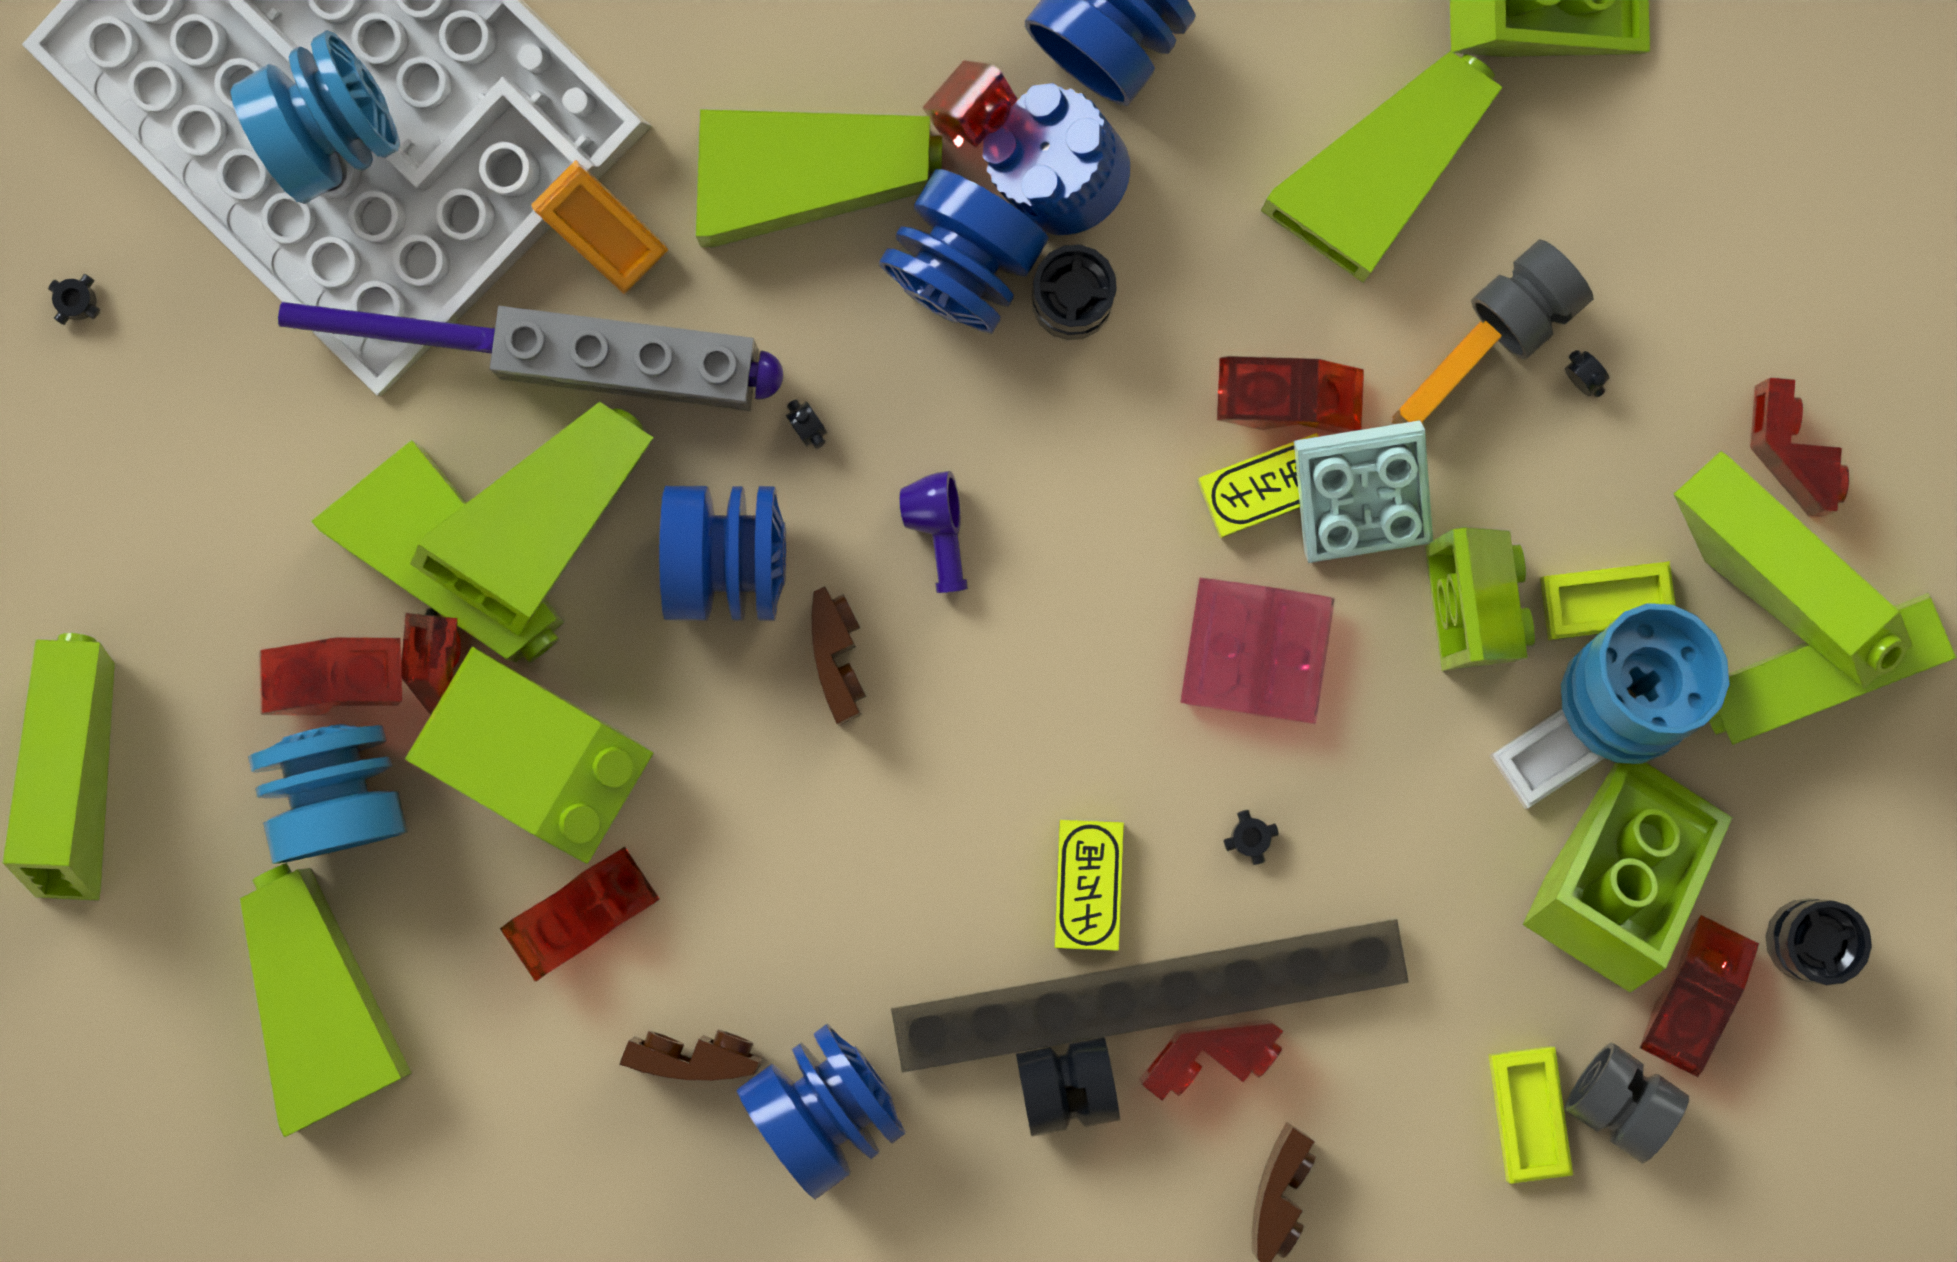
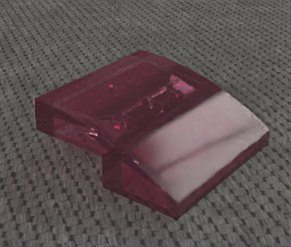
M1200 577L1180 703L1247 713L1259 717L1316 724L1335 599L1328 596Z

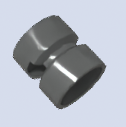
M1541 239L1513 262L1514 270L1512 271L1513 276L1511 278L1498 275L1471 299L1472 307L1482 323L1487 321L1502 335L1498 341L1509 352L1523 360L1530 357L1554 335L1552 322L1565 325L1594 300L1593 292L1579 270L1556 247Z
M1611 1042L1593 1058L1583 1071L1567 1099L1565 1110L1596 1132L1606 1128L1610 1129V1142L1643 1164L1650 1160L1670 1138L1686 1111L1689 1095L1658 1074L1646 1078L1643 1075L1644 1064Z

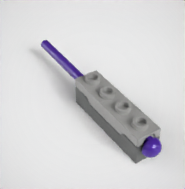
M281 302L278 313L279 327L492 354L490 370L501 380L747 411L751 410L753 387H756L755 399L769 398L781 387L784 375L780 361L767 351L761 350L759 362H757L758 347L752 337L498 306L495 328L290 302Z

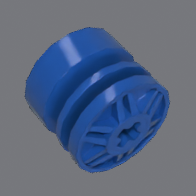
M1041 0L1026 18L1025 28L1037 45L1072 77L1101 97L1118 105L1129 106L1154 74L1155 70L1149 56L1140 45L1158 53L1169 54L1176 44V38L1173 33L1185 34L1193 24L1196 14L1187 0Z
M935 169L914 204V210L933 230L928 234L918 229L900 226L896 233V240L915 257L896 249L887 248L879 261V266L904 288V292L925 308L951 322L963 323L981 332L992 334L1000 322L1001 316L981 298L1009 307L1014 299V294L995 273L999 269L1009 274L1027 277L1047 245L1049 237L1028 216L984 187L958 174L944 169Z
M665 486L661 504L659 546L660 592L664 619L708 621L713 605L714 592H726L732 620L743 621L746 592H756L758 620L776 621L777 604L786 583L787 560L786 524L783 522L778 506L776 487L759 486L756 515H747L745 490L743 486H733L726 515H715L712 496L707 486Z
M828 1023L813 1034L827 1058L824 1062L820 1063L802 1042L792 1049L795 1060L803 1074V1077L794 1083L787 1074L772 1063L737 1089L742 1104L766 1142L797 1183L815 1200L850 1175L848 1162L840 1148V1145L849 1139L857 1149L872 1159L879 1154V1149L866 1128L867 1125L873 1122L891 1143H894L906 1133L897 1116L892 1100L893 1097L880 1076L856 1046L853 1047L841 1038Z

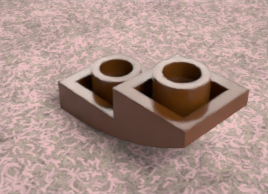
M824 586L813 593L812 641L821 686L836 724L840 726L862 715L856 702L866 697L850 663L838 668L833 658L856 647L850 633L860 629V626L844 594L832 599L827 588Z
M719 1029L714 1039L705 1035L698 1039L691 1058L681 1054L684 1043L666 1035L648 1031L645 1040L636 1036L628 1040L619 1065L666 1078L713 1081L754 1075L759 1070L763 1058L750 1053L753 1042Z
M1286 1122L1273 1146L1256 1196L1252 1222V1252L1260 1262H1272L1276 1254L1285 1258L1295 1246L1304 1228V1225L1297 1221L1303 1211L1296 1203L1282 1194L1288 1185L1297 1189L1307 1177L1316 1159V1156L1309 1152L1315 1141L1288 1122Z

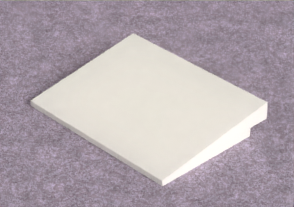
M61 0L22 44L282 302L455 323L551 228L533 210L531 204L575 160L599 180L652 127L523 0ZM329 30L347 44L377 82L397 128L400 147L397 152L386 158L379 157L371 151L373 157L372 164L363 171L355 169L337 152L343 174L341 184L303 204L296 202L281 188L254 151L233 107L230 90L233 84L268 64L277 66L295 83L289 62L290 52L301 46L313 54L311 47L313 38ZM312 331L377 396H382L431 347Z

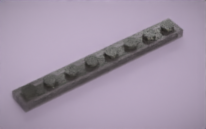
M1393 918L891 1007V1013L903 1073L1409 983L1398 920Z

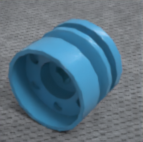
M329 30L313 38L311 42L313 54L301 46L290 52L289 62L295 83L277 66L268 64L233 84L230 90L233 107L254 151L281 188L296 202L303 204L341 184L343 174L337 152L355 169L363 171L372 164L373 157L371 151L379 157L386 158L397 152L400 147L397 128L377 82L347 44Z
M1647 603L1622 613L1569 661L1561 682L1562 710L1573 734L1593 753L1615 763L1642 764L1666 754L1684 738L1689 737L1706 725L1722 708L1729 687L1728 660L1716 634L1696 615L1674 605ZM1629 689L1635 694L1636 698L1629 694Z
M339 724L312 729L281 739L282 741L268 749L248 756L251 772L259 773L282 769V779L255 788L257 798H288L291 810L278 814L263 823L272 864L333 853L408 833L399 793L397 791L385 790L368 792L366 779L392 767L390 757L360 759L359 751L387 742L384 728L381 725L358 727Z

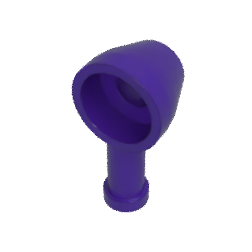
M945 471L930 474L901 488L899 500L904 527L932 534L938 575V582L935 583L936 593L968 589L967 579H963L958 539L961 523L960 501L953 473Z

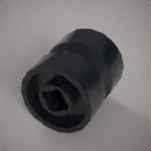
M1080 244L1065 245L1050 252L1038 265L1033 280L1032 308L1039 324L1051 335L1065 340L1084 339L1098 332L1108 320L1117 291L1116 276L1109 261L1096 249Z
M1809 898L1793 900L1780 907L1770 919L1765 935L1767 953L1775 967L1788 977L1822 985L1843 984L1856 977L1868 963L1872 948L1870 929L1862 915L1849 905L1833 900Z
M1105 1037L1070 1043L1064 1055H1058L1051 1047L1016 1054L1031 1137L1065 1131L1070 1120L1076 1118L1085 1127L1120 1120L1117 1094Z

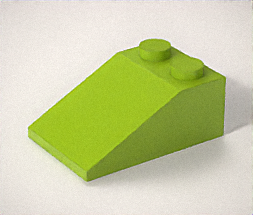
M1450 0L1451 51L1459 54L1499 57L1650 52L1649 0Z
M1469 527L1456 528L1425 545L1442 671L1515 662L1528 658L1526 646H1533L1535 642L1534 623L1530 609L1521 608L1517 584L1523 583L1526 580L1525 558L1521 545H1512L1510 531Z
M471 647L405 759L532 835L588 865L654 753L627 734L478 649Z
M1646 762L1642 764L1615 763L1547 872L1523 925L1631 993L1666 969L1733 817Z

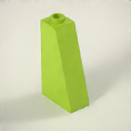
M1450 50L1276 186L1267 197L1261 211L1364 283L1493 102L1502 86L1492 80L1495 77L1494 72L1481 60L1469 54H1464L1461 58Z
M700 109L696 238L700 247H717L921 194L929 181V173H934L935 169H942L943 135H931L930 116Z
M598 402L425 534L418 544L410 565L520 636L639 463L653 437L644 431L642 424L630 413L618 408L610 409L603 403Z
M413 440L409 441L311 520L321 533L507 660L517 662L524 656L529 663L533 662L559 640L554 631L565 622L546 599L540 605L521 635L518 636L410 565L418 544L425 534L467 503L426 451Z
M1720 451L1674 493L1675 499L1704 561L1865 689L1880 674L1892 671L1901 662L1906 650L1912 646V642L1900 611L1725 453Z
M1929 593L1894 606L1901 613L1912 646L1906 650L1903 659L1892 671L1880 674L1865 689L1805 642L1729 673V687L1722 708L1709 720L1714 733L1718 735L1727 731L1730 741L1734 745L1956 659Z
M63 633L58 635L57 640H35L3 864L35 898L99 901L102 880L115 663L100 642H97L91 636L79 633Z
M285 863L255 877L252 881L257 890L241 897L240 904L278 1126L283 1136L287 1137L412 1073L311 868L297 869L292 872L288 863Z

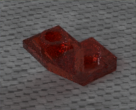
M963 60L922 108L927 116H930V120L938 133L943 135V138L958 148L966 140L977 148L988 134L996 132L1003 126L1010 115L1012 106L1018 99L1002 72L995 66Z
M1219 358L1217 421L1260 430L1293 425H1302L1335 433L1362 430L1364 369L1322 359Z
M1770 377L1755 385L1750 449L1808 516L1823 517L1837 512L1838 503L1845 501L1849 487L1848 466L1841 465L1842 448L1791 443V435H1798L1803 417L1802 399L1794 397V379Z
M405 613L400 677L431 715L451 683L453 667L456 666L460 657L461 642L456 631L458 618Z
M334 637L264 649L259 652L261 715H326L333 706H398L402 702L400 638Z
M623 847L579 874L556 893L510 920L500 930L534 981L537 982L652 906L660 898L627 849Z
M1700 915L1690 930L1676 974L1655 1001L1639 1048L1699 1077L1746 987L1759 943Z
M1269 1020L1179 1029L1142 1074L1139 1081L1161 1101H1163L1170 1090L1177 1096H1180L1202 1068V1065L1195 1061L1202 1050L1242 1082L1246 1080L1251 1072L1260 1078L1274 1063L1283 1049L1275 1042L1283 1031Z

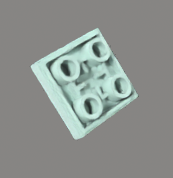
M1420 420L1294 441L1304 553L1308 563L1424 545L1433 541L1425 429Z

